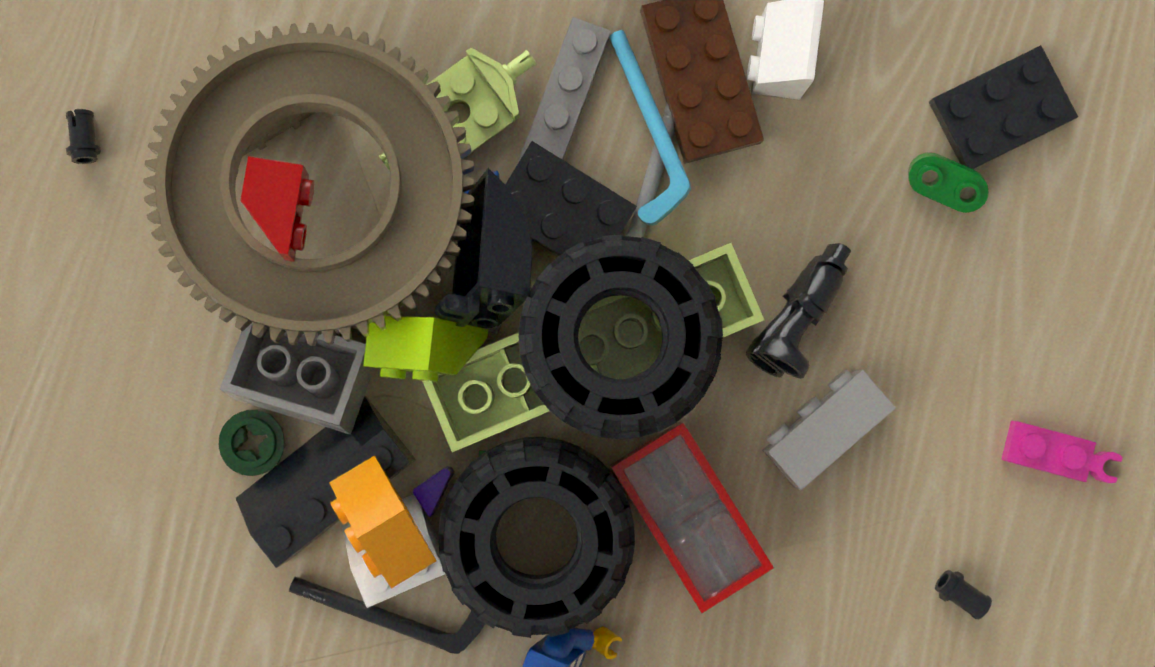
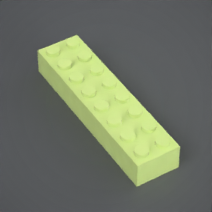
M732 243L688 260L702 278L707 281L716 298L715 301L720 318H722L723 338L764 321V317ZM619 295L604 298L587 311L580 324L578 340L584 359L595 371L609 378L627 379L646 371L655 362L662 345V330L657 316L649 306L636 298ZM519 332L478 349L457 375L439 374L438 382L422 381L452 453L550 411L535 394L525 375L520 357Z

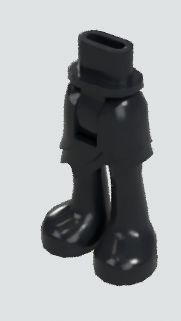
M841 243L829 244L823 254L815 256L800 273L794 284L782 296L787 300L782 311L767 325L759 336L754 338L746 351L747 358L756 367L774 377L780 378L786 373L795 378H804L809 369V361L798 349L799 342L811 323L816 326L821 321L823 314L827 313L830 304L837 295L843 282V276L848 269L844 263L851 253L850 248Z

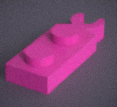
M1011 421L1001 460L1081 482H1087L1090 472L1097 481L1116 483L1117 478L1107 475L1103 470V466L1107 460L1122 462L1123 457L1115 452L1107 451L1094 454L1096 442L1018 421Z

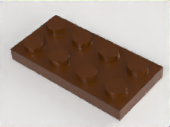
M661 0L642 5L640 13L666 103L672 115L675 134L684 164L761 144L764 141L724 1Z

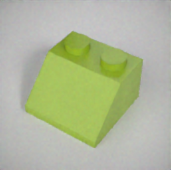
M385 316L386 329L381 330L374 322L369 324V336L366 338L363 366L381 369L380 377L405 380L406 372H413L412 379L438 382L439 374L457 375L488 338L489 329L466 325L465 327L456 326V322L434 317L401 316L402 320L398 322L392 316Z

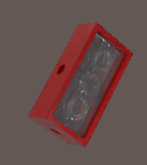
M683 422L676 423L610 465L701 613L709 610L774 569Z

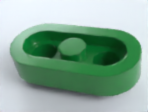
M932 152L918 155L909 165V183L912 189L920 195L963 213L974 212L987 201L989 194L988 185L984 177L971 168ZM933 170L937 172V178L932 182H925L922 179L926 171ZM972 187L975 189V193L971 198L964 199L960 197L962 189Z

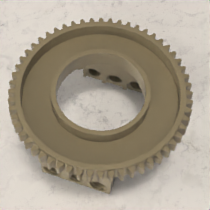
M293 23L287 35H283L278 26H274L272 38L268 39L258 30L255 31V43L249 44L243 37L238 38L239 50L235 52L227 45H224L222 47L224 54L222 60L209 55L207 60L210 69L205 71L197 66L193 68L197 77L196 82L193 83L183 79L180 83L186 90L184 96L171 94L170 96L176 108L174 110L162 109L160 112L168 121L167 126H154L153 130L162 140L161 142L149 143L148 148L158 156L155 159L145 160V166L155 172V175L144 178L143 183L148 188L154 189L155 192L145 196L144 201L149 206L157 207L156 210L147 214V219L153 224H161L151 234L158 241H167L158 249L162 256H175L167 265L168 269L173 273L184 271L177 280L179 284L183 287L194 285L190 296L197 301L207 297L204 308L212 313L221 307L219 319L227 323L236 316L235 327L241 331H244L253 322L252 334L259 338L269 328L270 340L277 343L283 334L287 332L288 341L291 345H297L302 334H305L307 343L310 346L316 345L318 336L323 334L328 345H334L335 336H343L347 342L352 341L353 330L356 328L360 330L364 337L369 336L370 323L374 322L381 330L386 329L385 316L390 315L398 322L402 320L399 308L403 305L412 311L416 310L413 297L418 295L428 299L430 294L425 285L431 283L440 286L442 283L439 277L441 270L451 271L452 264L446 259V255L459 256L460 248L453 240H466L467 232L458 224L471 223L472 215L461 208L474 206V197L464 193L475 188V179L464 176L474 171V162L463 159L471 154L470 144L459 143L466 137L465 127H453L459 121L458 111L446 112L451 106L449 96L436 98L441 91L438 81L425 85L429 79L428 71L424 68L414 73L416 65L413 57L401 63L400 48L395 47L390 52L385 53V41L380 38L371 46L369 45L368 33L364 31L357 40L352 39L350 27H345L341 35L336 36L332 24H327L323 34L317 33L314 23H309L306 33H300L296 23ZM316 112L329 113L346 118L367 131L379 144L387 158L390 167L391 186L384 213L374 229L361 242L342 253L325 258H295L294 262L285 261L278 252L269 249L256 240L241 218L235 191L236 177L241 159L256 148L259 150L267 147L266 142L289 128H299L302 126L301 121Z

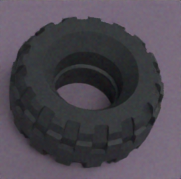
M622 235L602 236L594 240L581 242L566 250L553 262L549 263L532 286L530 297L527 296L520 317L518 335L520 357L525 375L535 394L547 409L560 420L581 432L611 439L640 438L660 432L677 423L692 411L705 396L716 376L721 360L723 339L722 318H720L715 301L716 298L707 281L702 278L693 264L679 252L677 253L667 248L661 242L645 237ZM611 296H629L642 301L655 313L662 330V345L655 362L642 374L628 379L609 378L595 371L584 359L579 346L578 334L584 315L594 304Z
M524 437L504 442L487 450L472 461L459 475L448 493L441 512L438 530L439 557L442 569L452 587L451 590L461 604H465L477 615V619L493 629L496 626L512 632L514 636L531 638V635L550 634V637L569 633L570 629L583 623L588 624L599 616L606 605L613 598L617 597L625 584L635 549L634 520L630 504L621 484L610 469L596 456L583 448L564 440L547 437ZM539 497L557 502L569 512L576 525L577 544L572 557L563 567L549 574L530 575L515 570L504 561L497 546L496 532L500 519L512 505L528 498Z

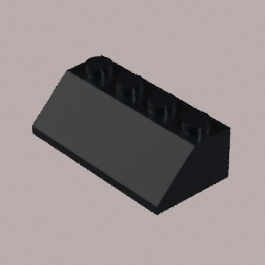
M366 396L363 398L351 435L325 427L236 497L251 537L275 568L288 562L340 521L330 503L337 499L329 482L373 456L376 457L389 480L393 479L416 460Z

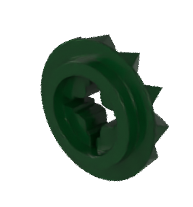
M259 410L239 412L233 415L222 427L218 443L220 455L225 464L236 473L246 476L267 473L281 461V456L286 447L283 435L284 428L278 424L273 415ZM248 431H251L253 436L267 435L268 437L263 439L264 442L258 445L259 455L253 449L238 451V448L248 441Z

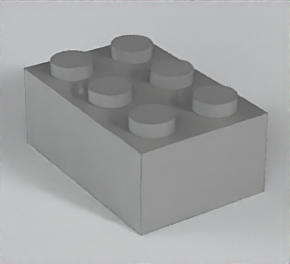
M253 322L244 331H241L219 390L237 401L351 435L374 368L363 366L366 344L353 340L347 342L343 337L335 336L334 345H328L323 334L318 336L316 345L310 346L307 343L305 334H302L298 344L291 345L288 341L287 332L283 334L277 343L270 340L269 328L261 338L252 334Z

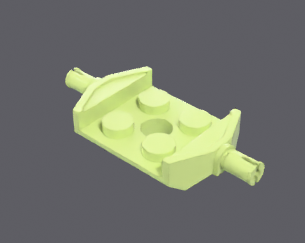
M469 48L466 50V57L428 83L431 84L438 81L441 91L436 98L449 96L451 106L462 103L470 108L469 118L463 123H456L453 127H465L466 137L459 143L470 144L471 152L520 118L514 84L517 83L516 77L536 65L535 60L532 56L530 57V53L527 50L507 65L505 63L501 65L477 50ZM383 153L379 155V158L383 161L388 170H390L389 163L387 161L385 154Z

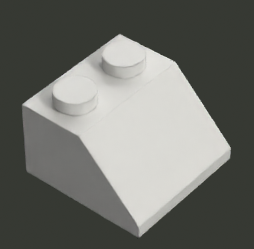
M782 0L769 2L762 16H755L752 40L758 41L757 56H750L747 70V80L753 81L752 94L801 99L815 78L824 0Z
M414 494L402 500L437 561L392 589L382 574L376 578L373 577L362 558V555L366 553L365 549L357 553L344 532L345 529L351 526L350 523L342 525L350 569L367 608L445 574L439 557L438 537L429 516Z

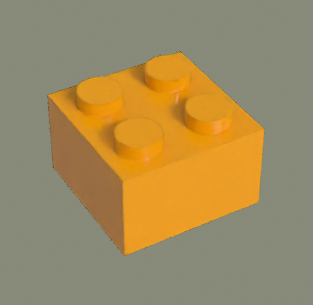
M375 456L329 482L337 499L330 502L331 506L343 525L347 522L350 523L351 526L345 529L344 532L357 553L365 549L366 553L362 555V558L374 578L382 574L392 589L437 561L409 510Z

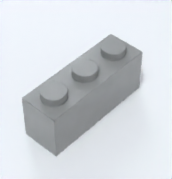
M846 369L828 384L831 388L828 394L821 400L816 396L811 398L797 411L801 416L790 427L783 423L766 438L770 444L762 451L795 488L800 490L805 488L896 408L864 370H855L850 373Z

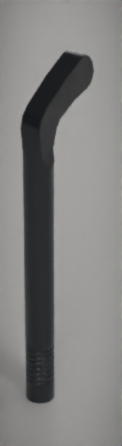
M296 576L289 588V592L303 596L317 603L433 645L452 654H459L465 650L486 625L477 619V615L471 611L457 632L448 633L374 605L367 608L363 601L321 587Z

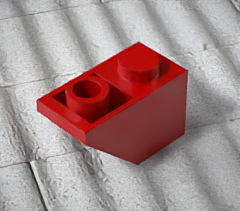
M248 156L240 201L284 260L294 262L296 250L303 251L306 242L307 225L301 223L304 206L310 207L312 204L314 180L309 179V174L304 165Z

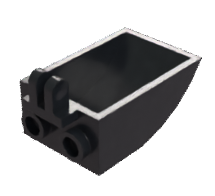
M487 168L475 183V188L468 192L469 195L474 197V206L461 208L470 213L472 219L471 223L458 224L467 232L466 240H456V245L460 248V254L455 256L452 294L445 295L435 307V314L438 318L456 322V326L465 327L470 321H472L473 325L480 328L498 327L526 301L527 296L530 297L532 244L528 224L510 190Z

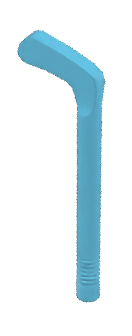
M619 30L609 36L670 178L668 189L638 210L639 218L644 223L654 226L669 215L688 196L691 191V184L626 34L623 30Z

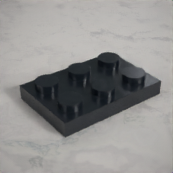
M1041 45L929 101L959 163L971 169H975L1078 118Z
M533 141L530 142L505 184L521 208L528 224L530 239L557 256H560L566 250L581 242H587L602 236L620 235L637 207Z

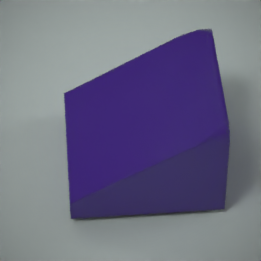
M447 466L413 489L412 493L429 517L435 514L455 472L452 467Z

